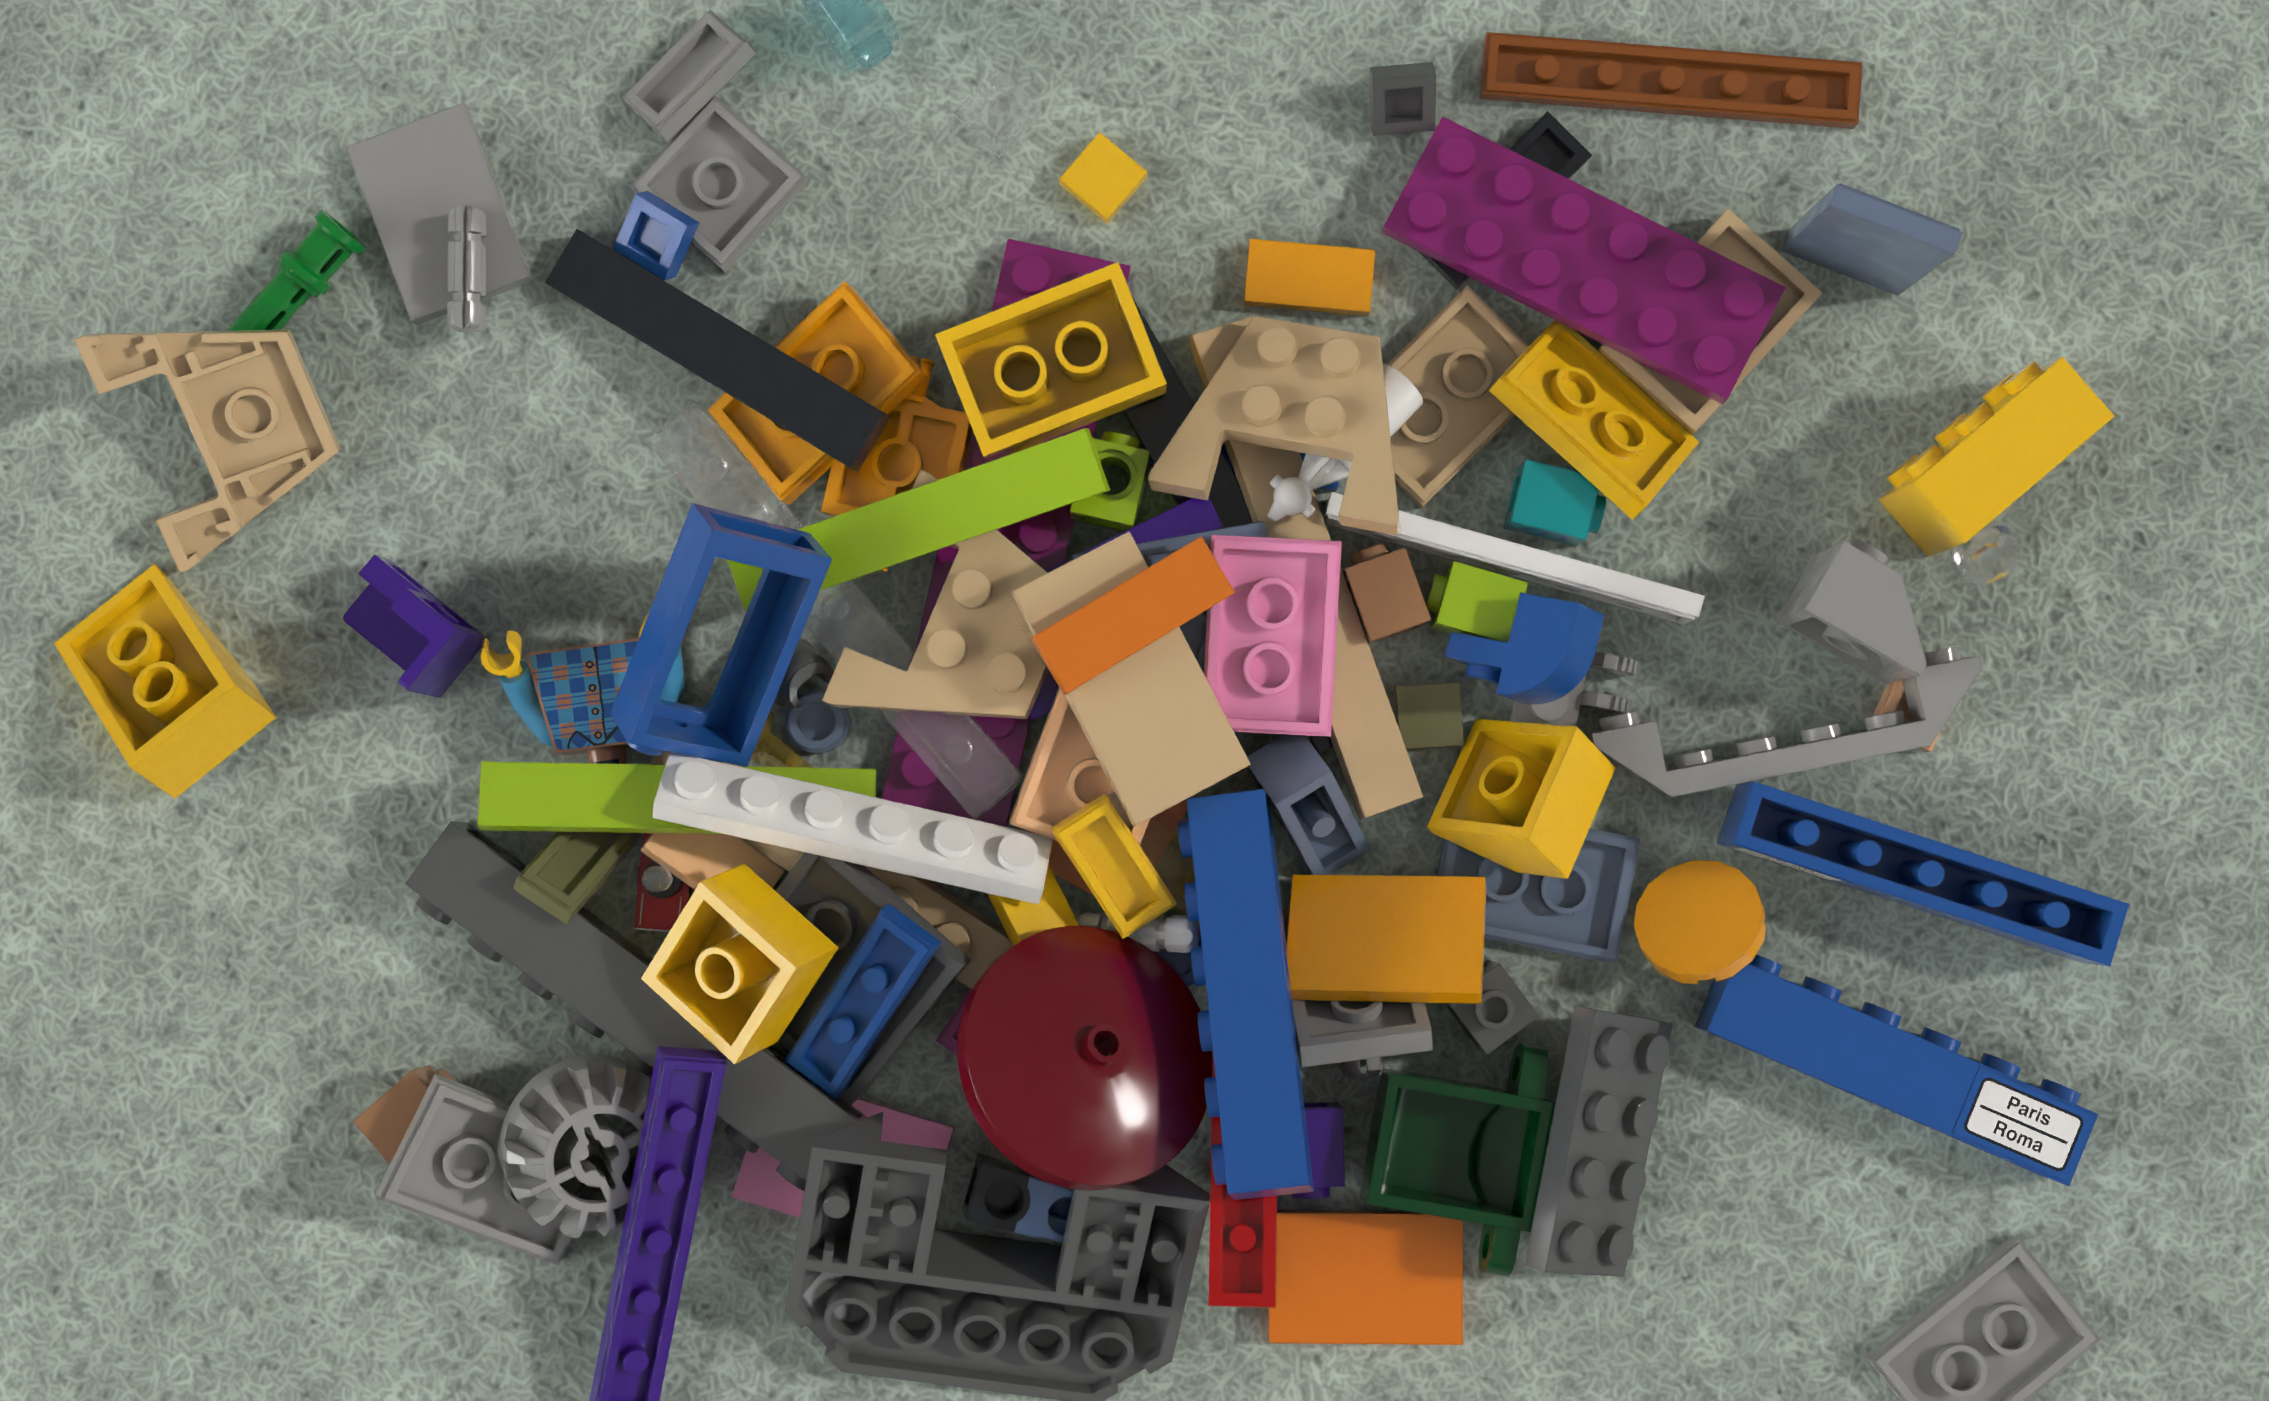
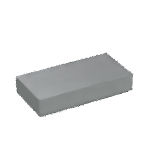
M709 10L622 99L643 121L664 140L669 142L756 53L745 39Z

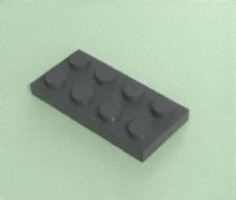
M1574 1006L1525 1266L1553 1273L1625 1276L1627 1261L1633 1251V1229L1639 1198L1646 1183L1645 1166L1651 1135L1658 1120L1657 1104L1663 1072L1670 1057L1669 1041L1672 1023Z

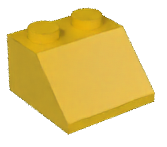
M1475 719L1427 828L1433 834L1512 871L1568 879L1616 767L1578 727Z

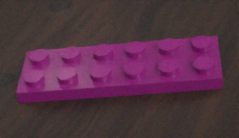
M1443 116L1383 227V234L1721 404H1724L1731 394L1786 288Z

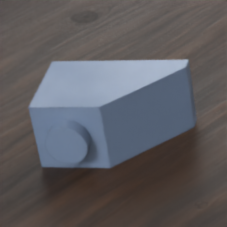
M1283 734L1247 756L1251 764L1247 767L1259 789H1265L1272 811L1312 875H1331L1371 850L1331 770L1305 735Z

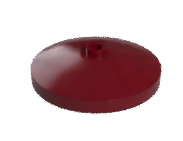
M1065 926L1036 933L1011 947L992 963L975 984L965 1004L959 1025L957 1059L962 1088L968 1105L977 1123L996 1148L1012 1163L1045 1182L1069 1189L1087 1191L1105 1190L1136 1182L1174 1159L1194 1136L1205 1114L1207 1105L1204 1081L1205 1078L1212 1077V1051L1203 1052L1201 1048L1198 1029V1012H1201L1186 984L1172 967L1159 955L1130 937L1122 939L1117 932L1089 926Z

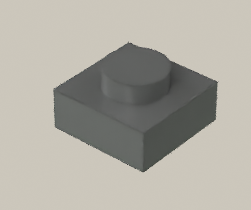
M1433 62L1370 67V127L1373 136L1435 131L1436 72Z

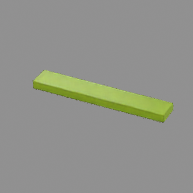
M1084 428L798 530L810 533L832 558L819 590L822 591L1107 492L1110 488L1089 428ZM727 560L746 614L764 568Z
M481 761L477 824L480 830L722 834L652 818L654 800L665 765ZM738 766L876 797V769Z

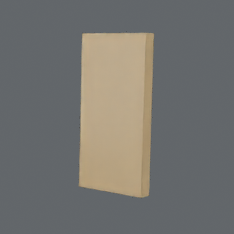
M1129 531L1014 590L1011 594L1034 636L1147 569L1148 566ZM1180 627L1065 695L1132 826H1137L1251 765Z

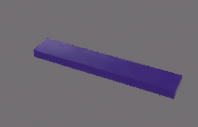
M658 1046L589 1401H660L727 1064L726 1056L720 1051Z

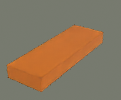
M1201 536L1030 639L1062 693L1066 695L1233 595L1235 591Z

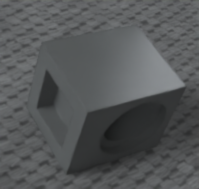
M1492 960L1483 965L1482 1004L1443 1003L1475 1047L1486 1055L1539 1017L1538 1013L1502 965Z

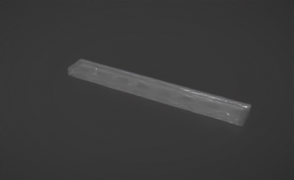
M691 399L646 440L701 505L796 530L806 527L793 510L776 496L738 447L694 399ZM854 580L819 591L806 622V627L837 662H839L842 652L846 647L903 671L908 670L916 651ZM878 709L974 820H979L1025 779L1020 770L972 716L949 715L942 712L909 710L900 712Z

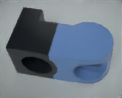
M977 1153L962 1210L967 1220L1038 1239L1040 1236L1063 1242L1074 1189L1045 1182L1019 1167Z

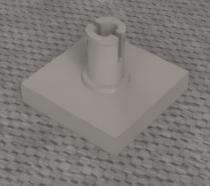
M1292 1000L1297 1045L1302 1067L1341 1062V1070L1344 1075L1351 1079H1361L1360 1060H1365L1367 1077L1371 1078L1378 1075L1382 1070L1381 1057L1433 1050L1432 1029L1425 1003Z

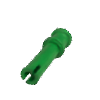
M321 209L315 216L318 224L294 251L286 249L279 256L281 260L278 262V266L281 269L230 325L227 331L281 330L312 295L318 297L320 294L325 295L331 288L328 280L352 253L360 255L366 246L338 220Z

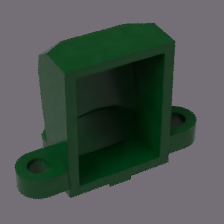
M1524 1043L1517 1044L1511 1060L1506 1090L1413 1072L1382 1069L1365 1158L1360 1198L1370 1205L1483 1224L1479 1246V1269L1482 1273L1509 1277L1515 1265L1521 1231L1531 1232L1555 1105L1554 1101L1544 1098L1549 1067L1547 1048Z

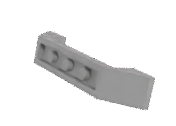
M1957 647L1924 653L1927 665L1921 676L1903 679L1910 721H1905L1903 710L1864 717L1865 730L1841 734L1839 723L1800 730L1802 739L1800 743L1777 747L1775 736L1736 743L1738 755L1713 760L1711 749L1674 755L1675 768L1666 769L1656 721L1639 723L1637 711L1600 718L1601 731L1588 733L1586 736L1607 759L1662 795L1675 797L1931 746L1982 670L1980 656L1959 658Z

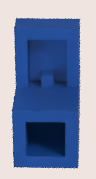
M1520 592L1508 643L1451 632L1445 657L1467 665L1466 677L1498 684L1496 694L1522 704L1533 705L1552 702L1572 691L1590 669L1596 653L1604 615L1581 603Z

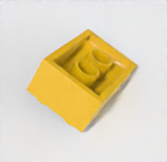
M153 564L54 643L129 767L174 799L277 718L251 678L156 564Z

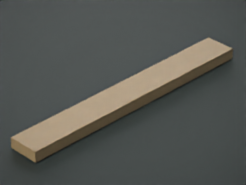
M1251 317L1194 334L1188 339L1205 389L1252 320ZM1226 440L1224 442L1252 522L1265 521L1268 537L1331 540L1313 490L1311 491V505L1316 510L1309 518H1306L1301 513L1295 516L1287 515L1276 522H1272L1267 517L1274 502L1273 494L1275 490L1269 483L1277 474L1283 479L1288 477L1298 478L1303 464L1300 452L1233 440ZM1340 566L1330 739L1360 820L1423 797Z

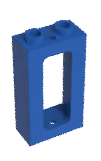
M695 503L691 504L610 712L624 735L626 742L632 748L655 756L662 755L664 751L721 763L748 766L832 561V558L810 533ZM715 557L764 568L710 702L702 707H694L659 699Z

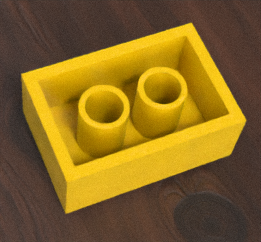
M1119 262L935 334L986 462L1027 449L1166 394L1167 383Z
M2064 357L2042 368L2034 360L2016 374L2012 372L2004 377L1982 396L1985 400L1984 403L1968 415L1963 413L1934 437L1941 445L1940 448L1937 444H1934L1922 454L1918 455L1916 453L1887 476L1886 479L1893 487L1878 500L1927 557L1968 542L2115 417Z

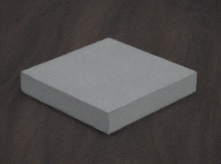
M714 95L631 184L630 188L635 194L649 191L698 221L699 225L691 244L726 273L806 186L809 180L807 176Z

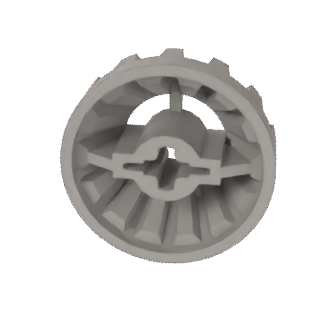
M585 1055L553 1064L533 1077L520 1090L511 1103L503 1121L499 1151L505 1178L516 1199L524 1206L532 1219L542 1226L549 1224L557 1227L565 1236L580 1238L583 1231L598 1230L605 1237L618 1233L617 1225L624 1222L631 1184L626 1188L621 1176L628 1167L629 1149L639 1145L651 1085V1076L642 1073L627 1061L604 1055ZM602 1114L620 1116L631 1122L638 1131L622 1138L609 1118ZM586 1127L594 1139L599 1140L598 1144L601 1153L598 1155L603 1164L602 1170L599 1169L593 1158H589L587 1147L589 1141L584 1133ZM559 1142L561 1154L568 1166L554 1172V1154ZM576 1176L580 1182L587 1186L598 1187L605 1199H581L568 1193L560 1184Z

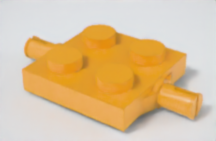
M912 356L929 377L888 414L890 419L858 472L839 461L831 466L821 508L823 514L834 517L911 490L920 469L929 472L937 480L964 470L973 429L966 412L942 408L926 398L935 362L922 357L920 361L917 356ZM885 568V569H882V570H879V571H880V572H887L888 569Z

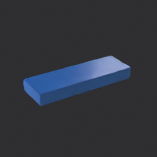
M888 904L882 908L784 1062L836 1100L840 1097L942 942L892 905Z

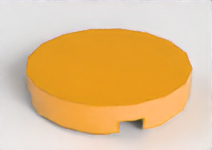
M1692 860L1668 868L1648 884L1636 905L1634 929L1645 958L1661 975L1682 984H1699L1698 980H1709L1715 978L1716 982L1733 977L1753 961L1765 940V911L1756 886L1739 869L1719 861Z

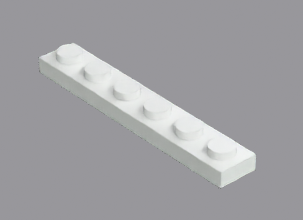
M669 752L654 800L652 817L1038 905L1044 889L1053 841L1051 838L1035 833L674 752Z

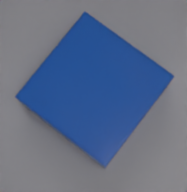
M649 191L636 193L613 249L662 280L672 279L679 272L699 222Z

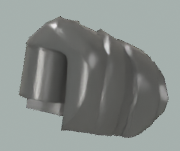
M799 639L774 700L779 706L790 707L797 711L801 708L797 698L798 688L815 674L829 685L834 673L828 661L821 656L820 651L806 639Z

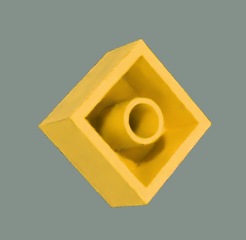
M742 864L700 881L641 979L733 1064H737L779 1041L839 947L746 864Z

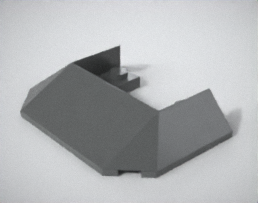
M883 1112L813 1139L785 1312L801 1329L805 1326L810 1328L826 1346L825 1355L841 1372L1063 1401H1104L1118 1393V1384L1143 1369H1146L1151 1374L1172 1362L1210 1204V1196L1208 1192L1167 1164L1146 1177L1124 1186L1095 1191L1074 1190L1062 1246L934 1229L946 1169L947 1150L881 1141Z

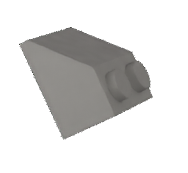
M1853 540L1851 544L1843 541L1810 557L1775 621L1884 684L1921 676L1927 665L1903 576L1898 571L1885 565L1888 560L1886 554L1868 543Z

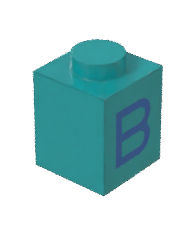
M1526 459L1517 468L1503 529L1578 546L1587 540L1588 532L1598 533L1605 512L1606 497L1597 495L1598 489L1577 471Z

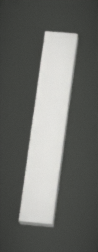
M1332 492L1327 500L1323 515L1325 525L1682 625L1700 616L1705 597L1701 594L1399 511L1400 530L1398 536L1340 525L1338 516L1343 495Z

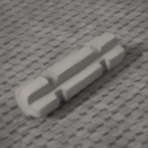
M473 206L452 207L448 213V233L453 234L454 241L448 242V293H452L453 301L447 302V323L454 331L465 333L482 331L486 325V305H482L480 298L486 296V246L482 245L481 238L486 237L487 216L481 208Z

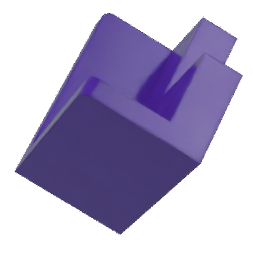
M374 554L358 573L370 584L347 610L343 619L350 627L405 670L398 680L402 687L410 692L441 698L482 648L483 640L486 637L393 561Z

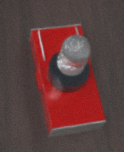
M643 833L642 846L652 833ZM641 852L640 867H638L636 886H638L634 929L670 932L691 898L693 888L673 875L667 868L659 865Z

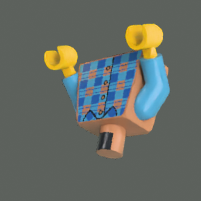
M649 612L647 613L643 621V624L640 628L639 638L646 623ZM507 631L506 642L511 653L505 655L494 652L490 647V641L484 638L480 656L482 665L490 673L498 675L499 681L513 709L542 744L553 747L556 754L576 755L588 753L589 763L627 764L626 748L631 746L626 742L624 735L610 712L639 638L526 653L528 664L520 661L523 643L518 632ZM681 648L678 650L659 698L675 703L680 702L685 691Z

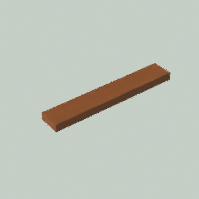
M1487 32L1484 38L1480 99L1854 129L1859 121L1862 62Z

